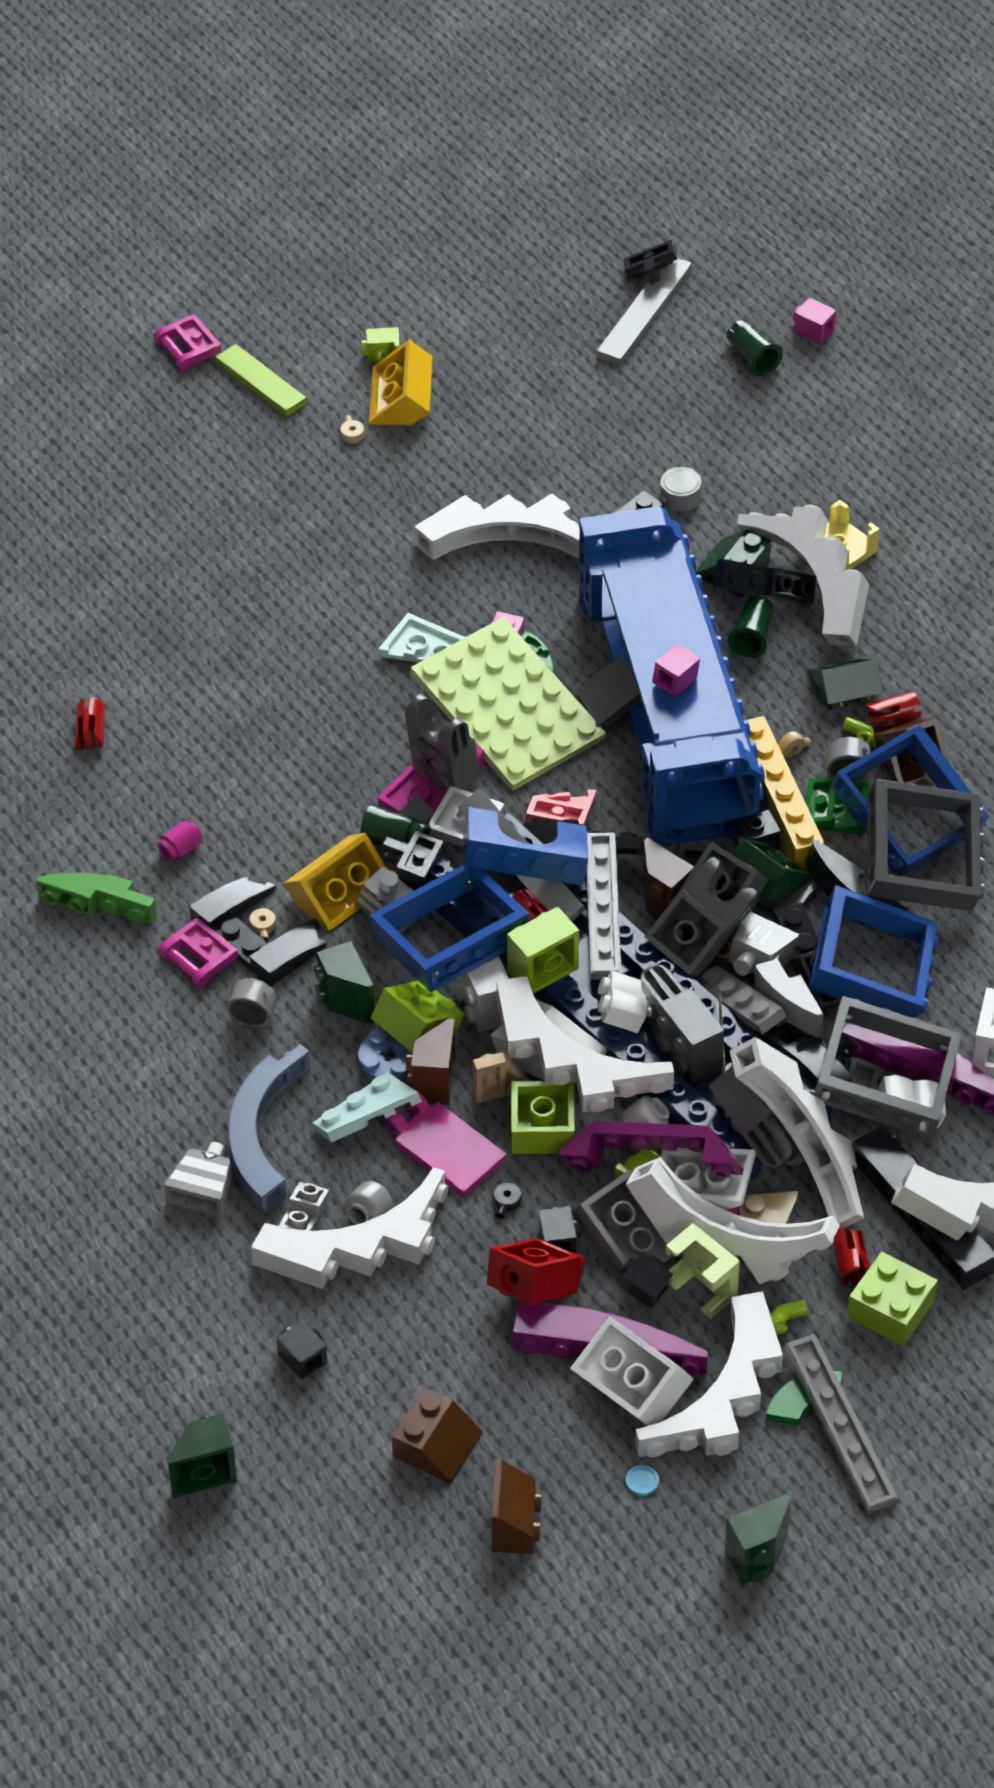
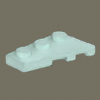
M407 613L379 647L378 653L379 657L419 663L466 637Z
M387 1072L376 1077L371 1084L359 1092L349 1095L347 1100L335 1108L325 1111L320 1118L312 1123L320 1135L330 1142H334L365 1128L368 1125V1120L376 1116L384 1115L387 1118L396 1114L394 1108L410 1102L411 1106L421 1103L422 1100L417 1091Z

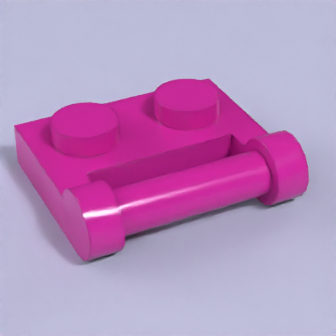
M195 314L158 329L153 337L176 360V366L182 372L191 369L193 364L222 352L221 344ZM176 336L189 352L184 354L171 338Z
M198 917L166 939L157 951L158 955L163 959H169L192 978V983L198 988L204 987L214 975L238 958V950ZM182 946L202 962L204 966L199 969L177 949Z

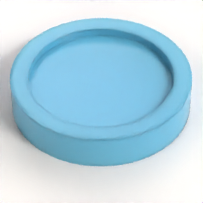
M635 1466L626 1475L628 1490L637 1496H648L658 1488L659 1476L649 1466Z

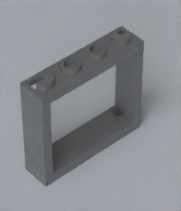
M875 779L868 793V896L973 911L979 899H983L985 884L981 883L984 858L980 857V850L984 842V833L980 832V824L983 819L984 810L983 807H980V795ZM888 802L965 814L966 886L888 875Z
M842 996L813 1095L824 1101L825 1105L932 1138L940 1121L962 1033L921 1021L918 1018L901 1015L886 1008H879L861 1002L858 999ZM844 1023L854 1024L945 1053L932 1108L830 1076Z

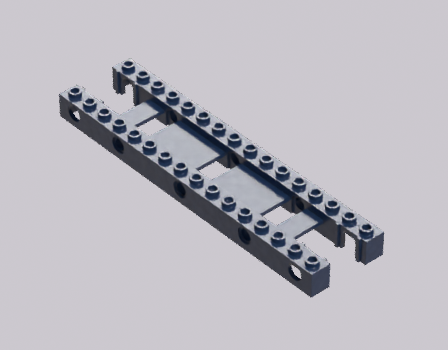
M511 814L505 815L529 844H543ZM441 857L436 859L422 886L454 870L451 867V863L449 861L445 862ZM584 881L583 885L563 882L586 908L572 922L579 929V969L533 993L535 999L556 1008L605 1046L607 1053L604 1055L643 1063L672 1062L674 1069L672 1090H666L662 1093L635 1094L639 1099L643 1096H650L663 1101L669 1110L668 1124L709 1126L729 1149L753 1150L744 1136L733 1129L730 1123L731 1118L724 1117L717 1110L719 1106L713 1099L714 1093L709 1085L723 1074L722 1069L693 1088L675 1072L676 1068L672 1058L668 1053H663L660 1050L656 1037L644 1022L638 1033L602 1022L601 1013L598 1012L599 1002L594 998L598 994L601 980L590 979L587 882ZM523 885L509 895L512 897L518 891H522L526 895L523 890L529 889ZM475 888L436 909L465 938L505 917ZM619 912L621 974L641 980V974L646 968L654 965L665 966L685 990L692 988L720 1024L719 1000L644 938L645 934ZM506 951L500 954L499 958L506 970L508 977L512 978L507 972ZM722 1004L726 1071L733 1065L730 1050L755 1037L761 1041L763 1040ZM800 1074L803 1089L813 1095L815 1086ZM825 1105L829 1124H831L832 1107ZM757 1155L755 1156L749 1181L761 1173L762 1162Z

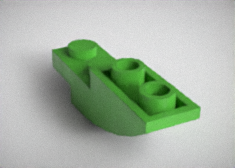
M58 873L39 876L36 881L39 899L49 905L56 904L69 908L77 914L84 913L93 916L97 908H100L106 913H116L128 917L134 922H144L150 925L153 924L157 917L155 898L134 892V885L131 880L95 873Z

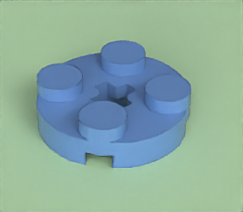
M377 1028L369 1033V1037L362 1042L359 1048V1066L371 1081L387 1072L402 1080L407 1078L408 1072H406L407 1053L412 1052L387 1031ZM392 1053L397 1058H391L390 1061H385V1057L383 1055Z

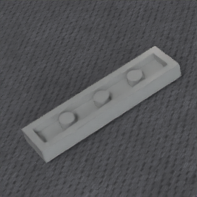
M718 965L705 971L696 980L716 999H718L721 990L722 1004L741 1021L762 1035L786 1017L781 1006Z

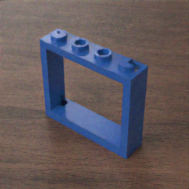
M920 724L838 771L830 784L835 796L844 802L850 810L852 819L862 826L867 833V837L868 803L852 781L906 749L911 752L937 788L972 793ZM985 810L980 829L990 817ZM957 813L965 824V814ZM965 825L910 858L888 831V867L894 870L897 875L903 876L964 839Z
M464 864L369 915L375 938L430 992L506 952L507 933L511 932L515 927L522 926L531 921L529 913L482 869L464 867ZM474 888L505 916L428 959L397 931Z
M835 885L825 904L809 989L840 1000L842 996L858 999L861 1002L879 1008H886L901 1015L917 1018L919 1013H925L928 1005V999L925 998V995L931 986L932 978L928 977V974L932 971L936 957L932 956V953L935 951L939 936L935 935L937 922ZM842 916L920 944L911 995L832 966Z

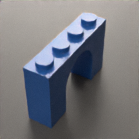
M468 807L463 832L464 867L583 885L589 859L586 826L557 821L553 842L548 844H527L516 841L501 832L498 826L497 811Z

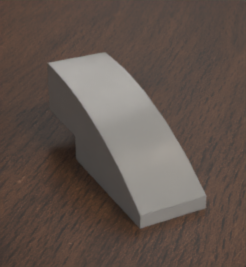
M778 959L755 965L756 990L783 1008L786 1015L784 1019L816 1038L823 1037V1013L801 975L789 978Z

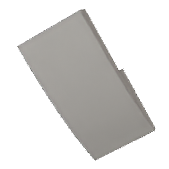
M299 1182L289 1198V1208L278 1226L287 1229L314 1231L327 1202L330 1189L318 1187L311 1183Z

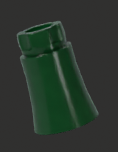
M739 320L728 329L727 339L756 376H762L774 371L779 366L783 357L782 348L763 336L753 326Z
M754 595L748 598L743 606L739 619L728 636V645L737 655L757 658L766 651L767 635L772 619V603L768 598Z
M371 804L364 813L360 833H366L373 845H383L387 837L399 842L409 843L415 830L430 836L431 827L429 823L418 821L417 818L404 816Z

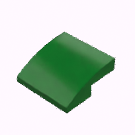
M834 777L809 779L806 805L818 830L853 834L866 833L862 826L852 819L850 810L844 802L835 796L830 785ZM869 782L853 783L868 803V793L871 789Z

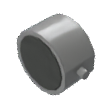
M674 467L667 470L660 480V501L673 511L682 512L694 509L701 500L702 482L700 475L693 469L686 467Z
M843 737L834 740L827 750V772L829 777L836 776L838 771L871 753L870 746L863 740L855 737ZM870 771L855 779L852 783L864 781L870 775Z
M244 978L235 983L226 1010L231 1018L242 1025L263 1027L270 1022L278 996L275 990L265 982L253 978Z

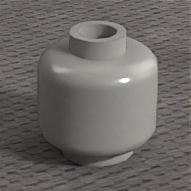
M364 1181L347 1197L345 1202L347 1215L355 1225L364 1223L390 1211L392 1208V1198L387 1189L381 1184L374 1181Z

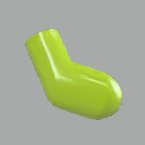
M850 717L845 719L842 728L844 731L856 735V738L866 742L870 749L875 746L873 737L875 732L871 725Z
M805 1300L777 1306L770 1314L776 1335L788 1331L786 1321L807 1316L808 1310Z

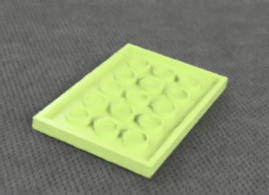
M504 617L411 667L410 674L450 721L452 722L456 716L468 724L470 737L475 739V744L485 750V755L482 758L512 791L601 742L606 737V732L601 727H596V722Z

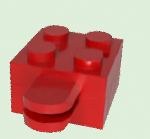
M538 1238L492 1247L489 1252L486 1285L499 1290L501 1295L516 1297L521 1300L522 1304L528 1306H538L541 1302L547 1300L560 1301L564 1299V1296L578 1293L579 1278L583 1277L584 1273L581 1267L584 1266L585 1258L581 1254L569 1252Z

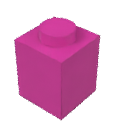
M808 298L802 306H798L794 311V332L821 344L835 329L836 310Z
M676 644L655 662L652 683L676 697L697 679L700 658L691 651Z

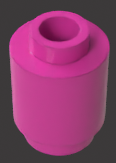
M182 821L161 836V841L157 843L158 850L168 862H172L175 859L178 861L201 845V830L193 822Z

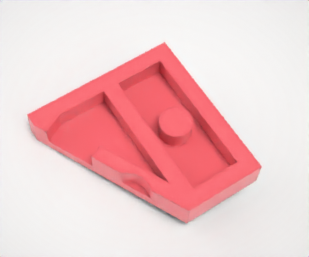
M587 790V796L571 797L570 792L557 793L555 795H535L532 797L527 809L525 822H532V819L535 818L548 819L550 823L561 822L563 819L578 820L579 824L586 826L596 800L597 790Z

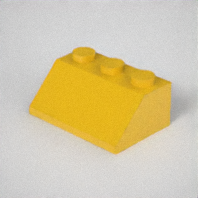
M410 339L372 367L369 423L371 425H413L418 420L424 419L430 412L433 356Z
M354 834L346 837L284 882V885L296 905L312 919L316 918L325 930L330 931L360 909L355 902L362 885L382 867L386 868L367 834Z

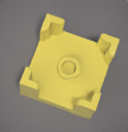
M839 500L830 507L825 537H835L843 542L848 551L845 570L853 569L878 552L880 529L870 522L868 524L867 536L849 523L850 508L843 501Z

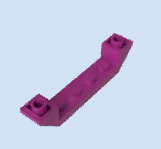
M594 1121L564 1145L559 1152V1156L569 1164L570 1168L579 1171H586L587 1168H600L604 1147L619 1149L621 1145L631 1146L639 1150H648L649 1147H660L666 1151L688 1148L691 1151L703 1153L701 1162L713 1175L721 1178H728L730 1174L743 1175L744 1170L724 1141L709 1126Z

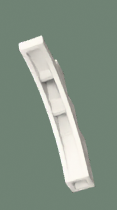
M508 494L484 510L480 504L473 502L465 495L416 525L415 545L434 560L452 550L471 544L488 541L517 540L554 547L579 559V525L575 521L570 520L571 510L565 501H561L554 494L548 495L528 509L522 502L515 500Z
M815 505L794 507L792 517L782 513H778L775 516H767L758 512L739 514L737 525L741 531L749 530L771 539V542L782 545L800 556L812 568L822 592L824 607L822 634L830 645L857 647L869 583L861 572L853 569L845 570L848 551L841 540L835 537H825L828 519L822 509Z
M527 976L496 980L497 1002L508 1057L510 1059H524L533 1055H539L545 1086L553 1084L565 1085L576 1081L582 1112H602L606 1109L614 1108V1097L628 1098L635 1094L662 1093L673 1089L674 1069L672 1062L643 1063L625 1061L602 1055L586 1048L561 1032L543 1013L533 996Z
M756 1037L730 1050L736 1078L751 1088L768 1105L800 1150L817 1184L828 1217L834 1216L841 1228H846L864 1219L853 1170L857 1168L851 1140L830 1128L824 1101L803 1089L797 1062Z
M661 1157L636 1167L626 1183V1186L666 1244L693 1223L734 1257L738 1258L740 1256L759 1284L770 1280L773 1282L781 1280L788 1274V1268L792 1261L801 1259L806 1253L815 1249L821 1251L828 1248L834 1242L833 1238L840 1226L834 1216L812 1222L793 1224L761 1222L738 1216L715 1206L696 1194L672 1172Z
M913 1164L900 1180L891 1203L958 1241L966 1231L971 1233L977 1224L994 1233V1182L973 1183L958 1181L937 1175L916 1164Z
M433 1167L421 1186L405 1201L387 1213L361 1224L341 1229L307 1231L287 1229L264 1223L251 1247L253 1265L323 1289L328 1279L332 1280L335 1277L338 1266L371 1277L375 1268H380L383 1265L386 1254L419 1265L424 1254L429 1255L434 1246L435 1238L431 1234V1225L436 1214L435 1207L438 1202L443 1203L448 1193V1185H445V1171Z
M763 1291L731 1297L730 1316L734 1332V1342L729 1359L720 1376L699 1400L684 1411L660 1423L636 1429L635 1447L638 1457H658L665 1452L679 1449L681 1451H690L699 1445H703L706 1456L713 1454L724 1456L733 1450H738L739 1431L734 1416L746 1417L755 1411H760L761 1392L756 1377L769 1378L776 1373L782 1372L783 1354Z

